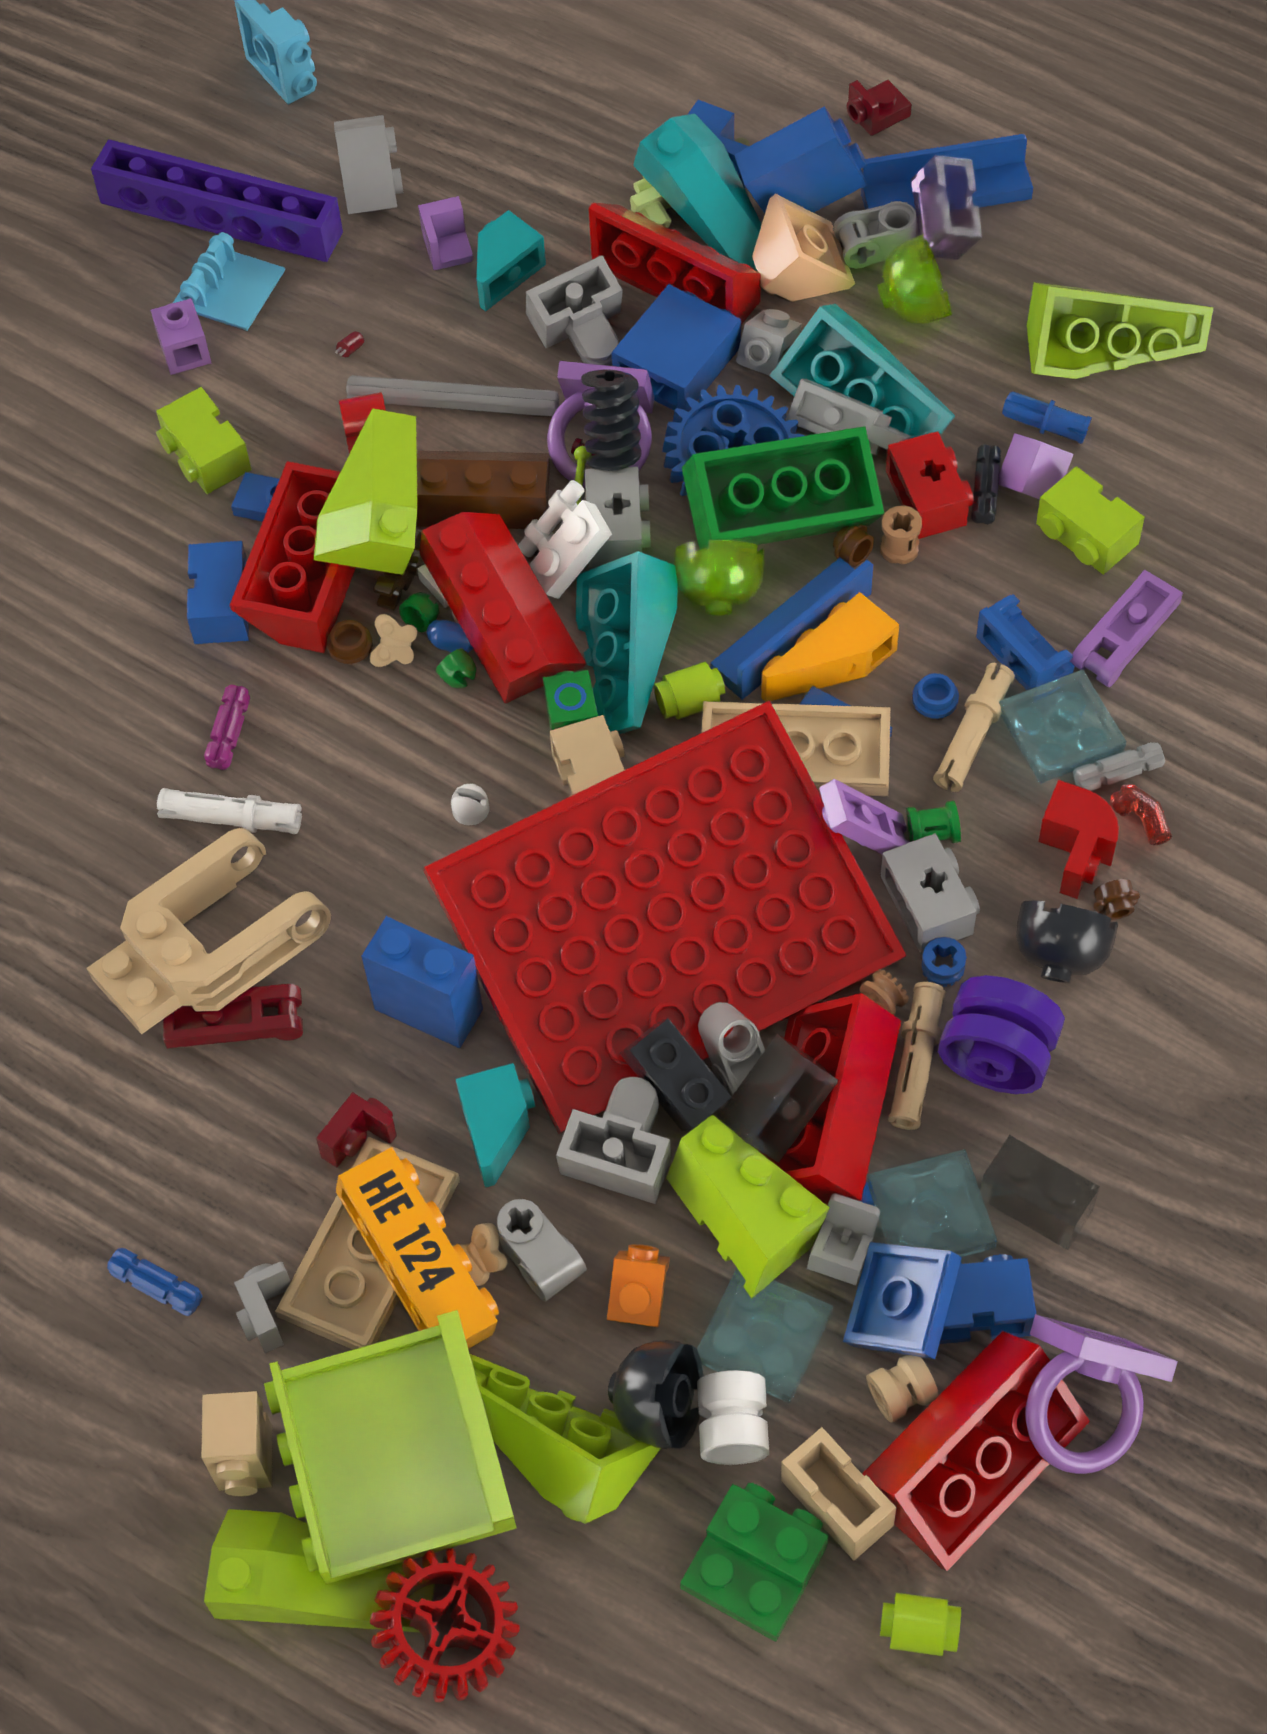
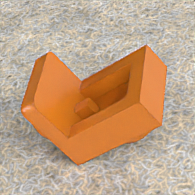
M640 1244L628 1245V1251H619L613 1262L607 1320L658 1327L661 1320L665 1278L669 1268L670 1257L659 1256V1249L656 1247Z

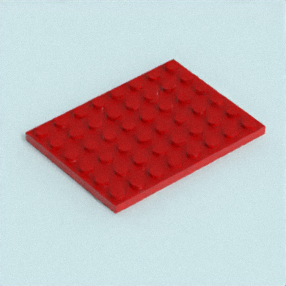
M770 700L424 867L423 871L464 951L474 955L477 976L558 1134L565 1132L573 1109L596 1116L606 1110L612 1091L621 1079L638 1077L619 1053L657 1022L669 1018L702 1061H704L709 1056L699 1034L698 1024L703 1012L711 1005L719 1002L732 1005L755 1024L758 1031L761 1032L907 956L842 834L833 832L826 824L822 815L824 807L822 797ZM733 1027L726 1032L724 1038L731 1033Z

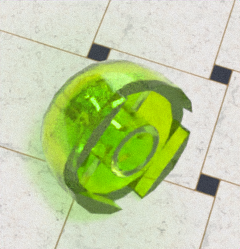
M922 234L907 240L895 247L886 257L883 265L884 282L877 285L885 309L894 307L900 318L914 324H928L952 316L953 311L948 292H943L942 275L927 239H924V235Z
M709 540V547L696 551L695 542L677 546L674 550V565L678 587L690 602L699 606H705L706 614L714 616L730 615L733 613V606L746 604L757 594L763 582L765 550L762 548L757 551L756 544L732 540Z

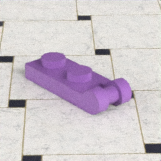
M1144 570L1081 641L1073 652V658L1070 662L1082 671L1086 668L1097 675V681L1107 687H1111L1125 666L1181 603L1183 592ZM1101 647L1112 653L1108 659L1097 653Z
M836 779L819 788L824 803L822 815L826 824L833 832L840 833L880 854L910 843L904 836L907 827L901 813Z

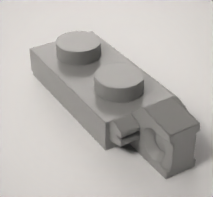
M808 379L800 380L786 421L798 420V426L816 434L866 426L871 453L874 455H878L881 447L888 449L889 444L910 438V435L889 427L892 417L883 414V411Z

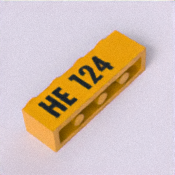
M390 1147L338 1175L336 1186L338 1197L418 1331L438 1326V1315L458 1310L468 1349L492 1336L498 1322L495 1316L499 1315L496 1302L485 1287L478 1289L469 1272L472 1271V1265L467 1254L459 1244L451 1245L442 1230L446 1228V1223L441 1211L432 1200L426 1203L416 1187L420 1185V1180L411 1162L407 1158L400 1160L393 1147Z

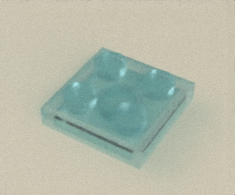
M1083 669L999 701L1002 710L1001 717L1040 784L1070 773L1077 767L1089 763L1093 764L1098 760L1124 752L1126 740Z
M966 1149L868 1174L867 1182L875 1207H878L881 1211L879 1219L887 1244L952 1251L961 1257L996 1248L997 1238Z
M736 1268L697 1348L702 1365L718 1372L738 1370L760 1374L765 1378L767 1394L791 1403L832 1315L833 1306L775 1280L751 1299L743 1287L746 1280Z

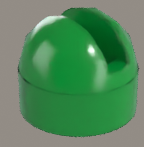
M425 592L414 593L399 607L400 616L405 624L415 626L418 632L427 631L428 626L438 618L440 613L438 602L434 604L429 599L431 595Z
M464 648L456 649L448 654L436 668V673L450 687L456 689L467 687L468 683L464 678L468 677L474 680L477 671L472 657Z

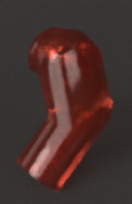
M1133 784L1122 785L1120 791L1112 793L1110 804L1115 813H1119L1120 816H1126L1133 811L1141 818L1151 845H1160L1172 838L1163 808L1158 800Z

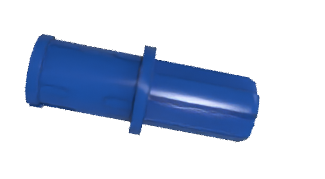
M1016 392L1008 394L1002 410V414L1005 417L1040 428V434L1044 435L1045 431L1077 441L1079 444H1083L1088 426L1092 420L1090 416H1084L1055 406L1056 401L1054 400L1046 403Z

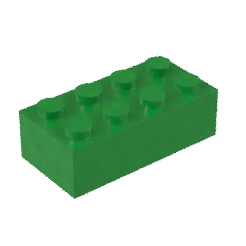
M866 426L693 454L682 467L700 555L837 532L845 526L851 527L852 525L858 526L859 524L870 526L885 514Z

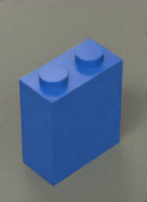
M825 106L734 154L745 187L764 213L766 212L769 199L775 193L814 213L867 185L861 168L867 166V163L858 144H848L852 141L842 119L839 118L834 121Z
M668 284L612 351V366L647 370L654 393V401L674 411L676 408L684 410L686 398L690 397L698 401L701 390H707L739 350L741 319L735 317L728 310L719 309L699 299L691 292L682 291Z
M386 916L361 956L374 1009L457 1048H461L483 1011L474 955Z

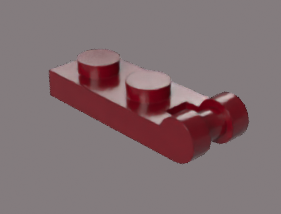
M294 984L251 987L218 1011H195L192 1005L181 1006L163 1019V1040L166 1048L277 1038L284 1041L296 1040L303 1035V1019L297 1015V1008L302 1004L301 988ZM275 1007L278 1009V1015L264 1017V1008Z

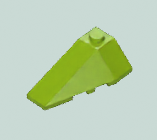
M1034 282L1027 320L1031 372L1038 375L1078 379L1090 376L1089 374L1108 370L1115 371L1140 363L1161 361L1206 351L1214 307Z
M372 408L318 516L314 560L403 575L415 548L417 519L416 416Z
M470 1354L493 1441L544 1499L560 1508L566 1517L584 1524L616 1510L661 1448L639 1442L626 1433L614 1411L605 1408L601 1416L573 1406L576 1398L574 1395L561 1390L557 1395L536 1391L529 1388L530 1380L527 1376Z
M228 1509L212 1545L204 1603L214 1619L386 1630L370 1624V1617L373 1612L385 1610L374 1599L379 1590L392 1591L386 1583V1578L391 1571L405 1576L402 1567L403 1563L326 1584L319 1573V1569L310 1572L307 1566L302 1539L311 1537L308 1523L281 1512ZM435 1584L417 1590L408 1598L418 1603L421 1598L433 1601ZM401 1617L403 1631L419 1632L409 1626L410 1620Z

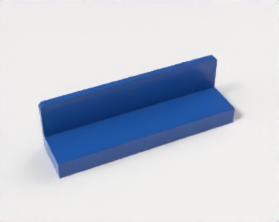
M1019 134L865 159L867 166L862 168V173L867 185L861 188L864 208L866 210L890 202L901 201L910 204L914 208L917 218L1032 199L1033 185L1025 164L1026 135Z
M839 557L710 662V669L718 668L724 685L743 700L762 684V671L766 664L773 657L778 655L782 657L794 647L797 639L810 628L814 630L823 623L837 604L840 602L847 603L859 592L865 597L871 595L873 564L866 560L858 568L854 569Z

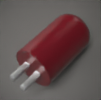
M357 331L351 332L337 343L335 353H339L340 356L345 358L349 357L363 345V335Z

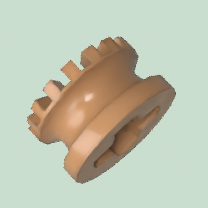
M879 969L872 976L873 982L866 981L860 986L862 994L893 1015L896 1014L895 1006L903 1007L908 1003L909 997L906 995V990L901 989L903 987L902 984L896 985L897 979L895 977L892 979V975L889 972L886 973L885 970L881 971Z

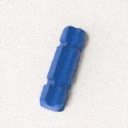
M118 1248L107 1264V1269L113 1277L124 1283L131 1282V1286L165 1305L171 1304L172 1309L185 1316H190L195 1312L202 1300V1294L198 1287L186 1281L180 1283L177 1280L178 1277L146 1259L139 1260L137 1254L126 1248Z

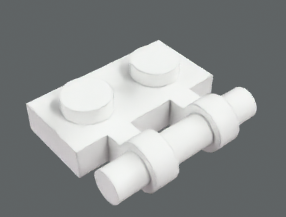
M570 480L562 491L557 490L548 500L549 508L539 520L534 519L524 531L526 536L518 544L522 554L527 557H532L539 549L540 552L529 565L546 595L557 599L561 597L612 535L595 504L582 500L577 505L576 502L585 490L574 480ZM563 520L564 523L560 526L556 533L553 534L552 531L560 523V521Z

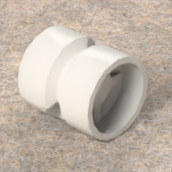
M738 1370L721 1371L701 1377L697 1381L699 1414L706 1418L699 1425L701 1458L710 1463L723 1465L747 1464L765 1459L769 1455L768 1423L759 1417L763 1414L762 1409L767 1407L765 1378L757 1373Z

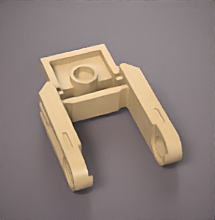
M237 828L227 832L129 900L120 927L126 941L86 968L92 980L141 1034L181 1006L192 1005L195 1011L220 1010L314 943L326 932L331 921L330 910L313 893L307 891L292 895L210 954L206 953L203 945L183 925L235 889L237 882L257 868L262 857L266 855V849L249 830ZM248 846L246 854L239 861L231 863L233 855L242 847ZM312 910L310 918L301 926L295 927L298 919L307 911Z

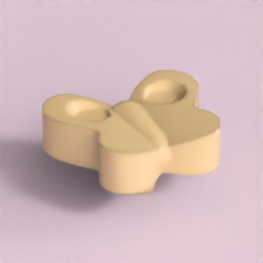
M387 614L377 616L375 627L381 639L380 644L370 654L372 665L383 667L395 660L402 664L411 663L414 660L411 642L417 637V628L410 624L401 626L393 617Z
M483 1223L476 1225L472 1232L471 1243L459 1244L471 1262L472 1271L469 1274L476 1286L484 1285L489 1279L490 1272L502 1271L506 1268L507 1258L498 1250L499 1236L494 1224Z

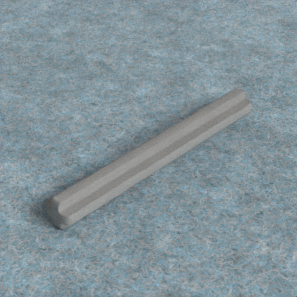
M354 375L348 378L346 385L347 398L382 392L384 404L549 417H553L559 407V395L556 391Z

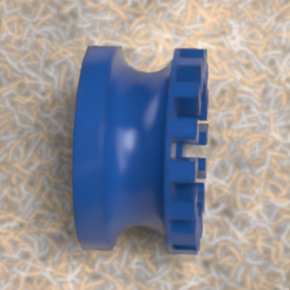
M940 937L930 941L925 946L922 955L921 968L924 977H927V981L938 985L941 984L943 987H947V984L952 986L956 981L959 982L961 976L964 975L967 959L966 951L961 943L952 938ZM939 954L944 958L951 954V958H953L952 968L945 964L936 967V956Z

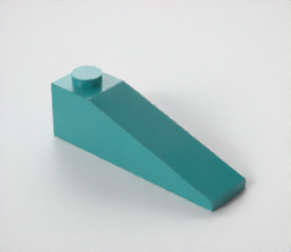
M696 114L669 118L640 141L633 166L709 247L738 263L747 264L757 271L752 255L762 224L724 144Z
M836 304L824 305L818 308L769 375L794 397L800 380L808 379L883 411V414L892 417L889 427L910 435V438L936 431L941 436L955 417L867 329Z
M639 551L579 574L576 585V622L578 630L585 632L589 648L583 653L586 665L592 666L594 669L596 682L593 687V694L598 716H604L609 731L617 730L619 735L641 728L677 611L678 566Z

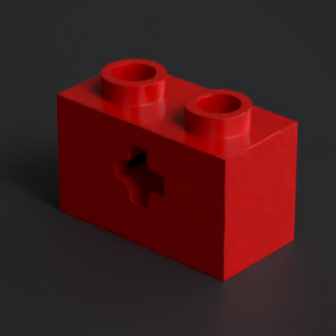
M938 431L889 444L887 449L886 473L901 506L912 507L922 517V529L917 536L918 539L967 526L968 510L973 505L971 487L967 480L961 481L957 473L958 465L955 453L951 446L945 447Z

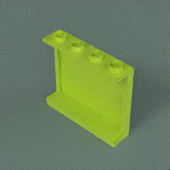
M458 1310L438 1315L439 1325L284 1370H281L278 1362L269 1364L273 1381L264 1383L268 1404L272 1415L281 1413L286 1431L276 1435L284 1466L294 1464L298 1484L289 1486L291 1501L297 1519L306 1516L311 1537L302 1539L305 1559L309 1571L319 1569V1573L326 1584L404 1562L405 1559L410 1557L412 1559L422 1557L430 1549L435 1553L517 1529Z

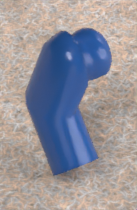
M435 620L428 626L427 638L435 647L448 652H453L459 648H464L467 653L473 650L459 623L448 620Z

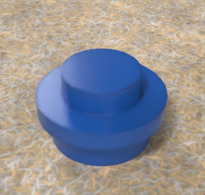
M929 674L923 677L913 689V705L925 717L933 719L944 718L952 714L957 708L959 701L958 689L952 680L943 674Z

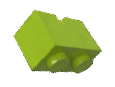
M202 387L156 411L161 429L156 431L161 445L168 454L176 453L179 457V466L190 483L196 480L206 494L252 470L246 443L228 420L219 424L215 418L220 415L219 409Z
M1076 466L1040 497L1036 524L1040 526L1046 536L1054 540L1057 539L1074 552L1075 556L1083 564L1091 565L1104 575L1139 544L1145 517L1119 497L1112 501L1108 500L1100 494L1103 491V485Z

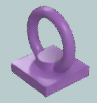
M567 361L559 362L557 378L565 401L557 408L550 421L547 433V446L554 466L566 479L575 481L577 464L573 462L567 453L564 439L565 431L575 414L585 409V407L592 405L584 402L582 393L593 387L583 385L581 376L594 370L611 369L623 371L634 376L639 383L636 395L639 398L637 411L640 416L638 428L641 433V439L638 444L640 445L642 455L640 460L629 467H638L639 470L642 468L649 455L652 442L651 426L646 413H652L654 404V393L647 370ZM584 473V481H583V487H584V488H586V486H585V473Z
M1035 1314L1030 1335L1064 1352L1054 1357L1043 1367L1031 1386L1026 1403V1425L1031 1442L1041 1457L1059 1470L1075 1474H1087L1103 1470L1118 1461L1128 1451L1142 1423L1144 1410L1143 1392L1135 1373L1172 1382L1178 1361L1126 1338ZM1073 1371L1098 1380L1117 1384L1122 1397V1413L1116 1430L1104 1444L1087 1452H1073L1062 1447L1054 1439L1048 1425L1047 1412L1051 1395L1059 1382Z

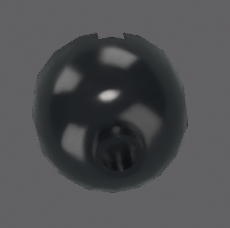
M1030 900L1021 903L1016 934L1019 949L1029 963L1042 968V978L1059 983H1070L1072 975L1090 974L1099 969L1110 956L1118 929V922H1111L1110 917L1065 904H1060V908H1051L1050 912L1044 911L1046 901Z
M673 1340L645 1343L634 1348L622 1361L618 1371L612 1374L608 1385L609 1400L614 1406V1412L623 1430L637 1441L650 1444L656 1448L680 1449L685 1447L693 1436L700 1414L699 1407L691 1409L694 1389H698L697 1381L704 1377L702 1360L696 1347Z

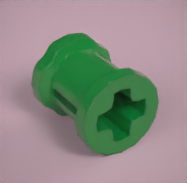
M947 801L945 807L917 811L915 807L906 808V822L910 842L936 833L939 841L950 839L952 843L961 842L960 820L955 801Z

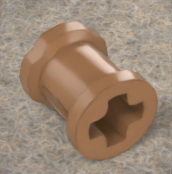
M905 505L889 508L881 521L884 535L881 538L880 553L890 563H910L918 556L920 542L917 536L922 529V517L918 511Z

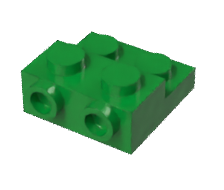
M732 1483L706 1529V1538L681 1580L680 1589L776 1642L827 1549L828 1535L821 1531L823 1523L811 1513L796 1508L793 1514L790 1515L773 1505L776 1498L763 1487L754 1483H747L746 1487L742 1489Z

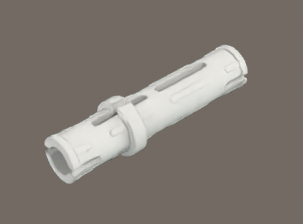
M162 788L157 800V809L159 810L157 815L159 818L243 827L252 833H256L257 829L297 834L302 819L300 804L261 800L260 796L248 795L247 798H234Z

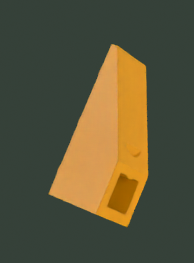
M860 592L847 603L840 602L831 610L823 623L814 630L812 628L806 630L797 639L794 647L782 657L779 655L773 657L766 664L762 671L761 698L765 702L769 700L774 701L808 692L812 686L820 689L866 677L897 651L899 624Z

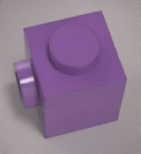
M192 298L150 310L170 375L211 364L205 335Z

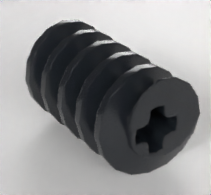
M611 369L594 370L584 373L581 376V382L583 385L593 387L582 393L584 402L592 404L583 410V416L592 421L584 426V432L586 435L594 437L586 441L585 449L587 452L596 454L586 460L587 465L606 471L620 470L634 465L640 460L642 455L640 445L638 444L641 439V433L638 428L640 416L637 411L639 407V398L636 395L639 388L637 379L629 373Z

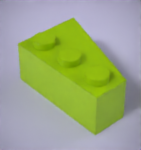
M714 1115L708 1117L681 1138L666 1177L698 1224H706L718 1240L719 1246L717 1251L724 1261L732 1260L746 1281L743 1287L751 1299L813 1247L830 1207Z

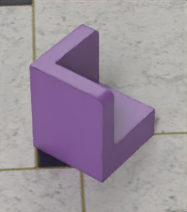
M459 196L418 205L422 235L433 270L472 262L473 253L465 231L463 208Z
M1014 433L999 473V485L1040 499L1045 492L1066 475L1074 454Z

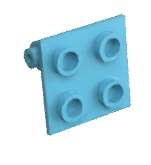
M221 232L219 235L212 236L208 249L199 256L198 262L193 265L190 277L181 284V291L173 303L192 298L197 315L248 331L283 275L285 267L234 252L233 238L227 233Z

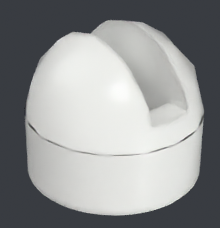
M464 784L455 790L451 798L454 818L464 825H476L485 820L489 813V802L486 793L481 787L475 784Z

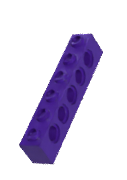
M108 139L91 167L100 203L216 234L224 232L235 239L328 262L343 233L337 197Z

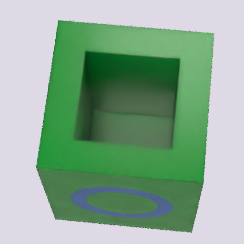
M589 670L578 672L563 671L554 676L543 677L545 703L551 730L598 717Z

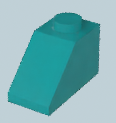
M510 210L506 211L496 220L487 223L478 233L476 279L480 308L485 312L546 265L544 236Z
M514 1063L456 1079L460 1103L485 1188L496 1184L530 1128L527 1109L536 1107L528 1078L518 1079Z

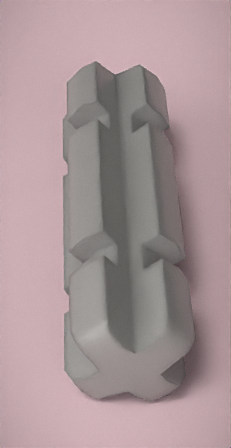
M1150 742L1137 747L1136 751L1135 749H1130L1098 760L1096 765L1089 763L1077 767L1073 770V778L1076 786L1092 791L1101 788V783L1103 785H1110L1142 774V769L1144 771H1151L1162 767L1165 764V757L1160 744Z

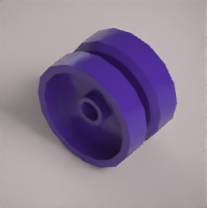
M989 975L970 977L960 986L953 1005V1018L946 1023L939 1042L938 1054L944 1064L957 1075L976 1085L1010 1094L1033 1093L1043 1085L1051 1060L1049 1052L1056 1048L1063 1029L1065 1017L1060 1007L1046 994L1027 984L1005 977Z

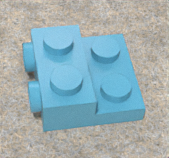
M234 0L245 56L253 67L288 105L315 91L317 79L312 74L315 71V66L311 58V48L307 45L310 37L302 21L299 19L294 20L283 7L271 13L264 3L259 4L256 0Z

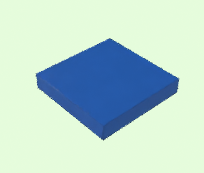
M870 1242L843 1342L857 1348L935 1359L962 1257L946 1250Z

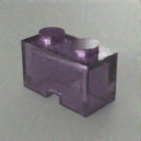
M935 155L911 179L920 255L958 260L982 238L979 208L973 205L972 194L976 191L973 162L970 159Z

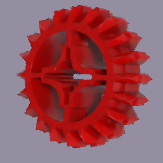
M453 1548L446 1550L442 1563H438L436 1554L431 1549L422 1556L423 1569L411 1557L405 1559L402 1565L405 1576L391 1571L386 1578V1583L392 1591L379 1590L374 1599L385 1610L373 1612L370 1617L371 1625L386 1629L372 1637V1647L379 1649L390 1647V1650L379 1661L381 1668H389L398 1663L401 1668L395 1675L393 1682L400 1686L406 1681L408 1676L413 1677L417 1682L413 1687L412 1695L418 1698L423 1694L427 1684L433 1685L435 1702H443L447 1693V1686L452 1687L454 1696L458 1701L464 1700L468 1695L467 1680L478 1692L484 1691L488 1686L485 1672L490 1676L499 1678L505 1670L499 1658L510 1659L516 1650L512 1643L504 1638L516 1637L520 1631L519 1624L504 1619L512 1616L518 1610L517 1602L500 1601V1598L510 1588L508 1582L501 1581L492 1586L489 1580L496 1570L494 1565L488 1564L480 1574L473 1569L477 1561L475 1553H469L463 1565L456 1563L457 1554ZM429 1585H451L448 1595L439 1601H429L421 1598L418 1603L408 1598L417 1590ZM467 1593L473 1596L481 1606L486 1617L488 1632L480 1629L481 1623L471 1618L466 1612L465 1599ZM454 1603V1608L450 1615L454 1620L450 1626L452 1628L447 1635H444L439 1646L436 1647L435 1643L440 1633L436 1630L439 1622L433 1623L432 1621H439L441 1616L446 1614L450 1604ZM401 1617L410 1620L409 1626L418 1630L424 1637L425 1649L422 1658L408 1644L403 1633ZM470 1646L483 1651L476 1658L462 1665H438L443 1652L449 1648L458 1647L468 1651Z

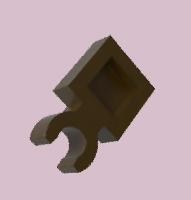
M416 529L415 548L404 574L384 572L379 576L374 587V592L381 594L376 602L377 606L394 611L401 598L402 590L407 591L414 576H419L417 568L425 564L419 554L421 543L420 530Z

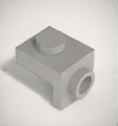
M767 309L761 311L744 325L736 358L737 364L770 375L780 362L783 351L791 346L799 336L802 323L790 320V316L780 310Z
M832 1194L828 1203L830 1209L810 1253L807 1269L856 1285L863 1269L869 1243L873 1242L881 1211L878 1207L839 1194Z
M283 1262L273 1265H258L246 1272L244 1278L234 1282L245 1307L236 1312V1315L247 1340L250 1341L258 1337L264 1353L284 1345L266 1304V1300L286 1292L291 1282Z

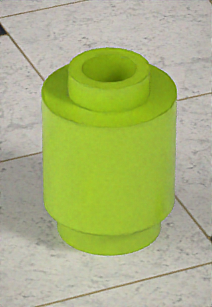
M706 662L666 674L662 677V681L654 683L653 686L657 704L665 719L673 716L676 719H681L703 711V701L720 702V695L725 694L724 681L718 668L710 669Z
M896 1592L894 1604L883 1602L880 1636L890 1637V1649L937 1656H943V1651L957 1652L961 1607L948 1605V1599Z

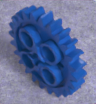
M718 385L715 397H712L705 389H702L698 402L690 397L686 398L684 410L676 408L672 422L667 424L666 437L662 447V452L666 453L663 464L664 468L672 469L670 475L671 483L683 481L680 495L686 496L687 491L682 467L693 454L801 437L804 435L795 434L799 423L798 420L785 421L788 408L785 406L774 410L772 408L773 396H769L763 402L757 400L758 389L755 388L748 397L742 396L740 385L735 386L733 395H727L722 385ZM721 423H729L733 425V427H727L725 425H722Z

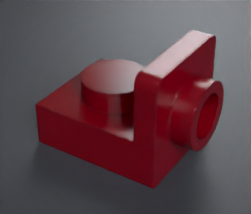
M858 80L849 84L847 112L851 120L855 124H860L870 136L911 116L912 104L889 80L868 90Z
M352 1092L316 1137L321 1158L338 1168L346 1156L353 1157L361 1149L367 1137V1130L391 1144L397 1137L392 1118L393 1114L390 1109L375 1098L370 1097L366 1101Z

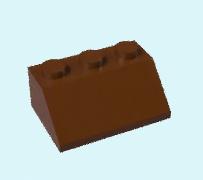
M419 450L417 453L416 527H430L461 512L500 514L508 529H526L532 520H539L548 509L549 453Z

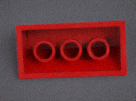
M593 202L588 208L592 260L602 255L616 278L655 297H658L666 286L670 284L682 291L693 293L699 299L719 309L728 310L735 317L741 319V325L760 303L761 273L755 271L749 265L738 263L709 246H703L683 236L678 231L668 229L649 220L643 214L633 212L623 206Z
M289 461L285 464L230 602V608L281 645L324 653L328 635L335 625L356 567L314 560L317 519L340 471Z
M461 512L422 530L419 554L505 704L543 687V677L554 676L563 671L575 672L585 667V660L500 514Z
M862 993L810 1005L789 1017L776 1069L777 1081L772 1085L757 1150L827 1206L832 1194H839L857 1201L862 1199L901 1025L899 1018Z
M1004 1331L862 1473L864 1476L867 1475L895 1505L894 1525L945 1571H948L1049 1465L1035 1449L1029 1437L1026 1425V1403L1035 1378L1050 1359L1040 1345ZM1062 1379L1051 1395L1047 1418L1051 1434L1065 1448L1085 1428L1090 1420Z

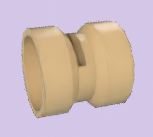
M904 1355L898 1359L897 1366L889 1370L879 1368L866 1376L867 1384L875 1403L884 1417L891 1423L906 1416L909 1407L915 1404L925 1406L939 1396L937 1386L923 1359L918 1356Z

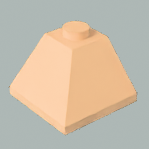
M775 193L769 199L752 255L757 272L761 273V287L771 295L777 294L792 302L850 289L855 284L849 266L845 264L843 250L839 240L835 237L832 222Z

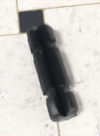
M983 444L977 451L971 519L977 524L983 522L988 525L995 520L1001 449L997 445L989 446Z

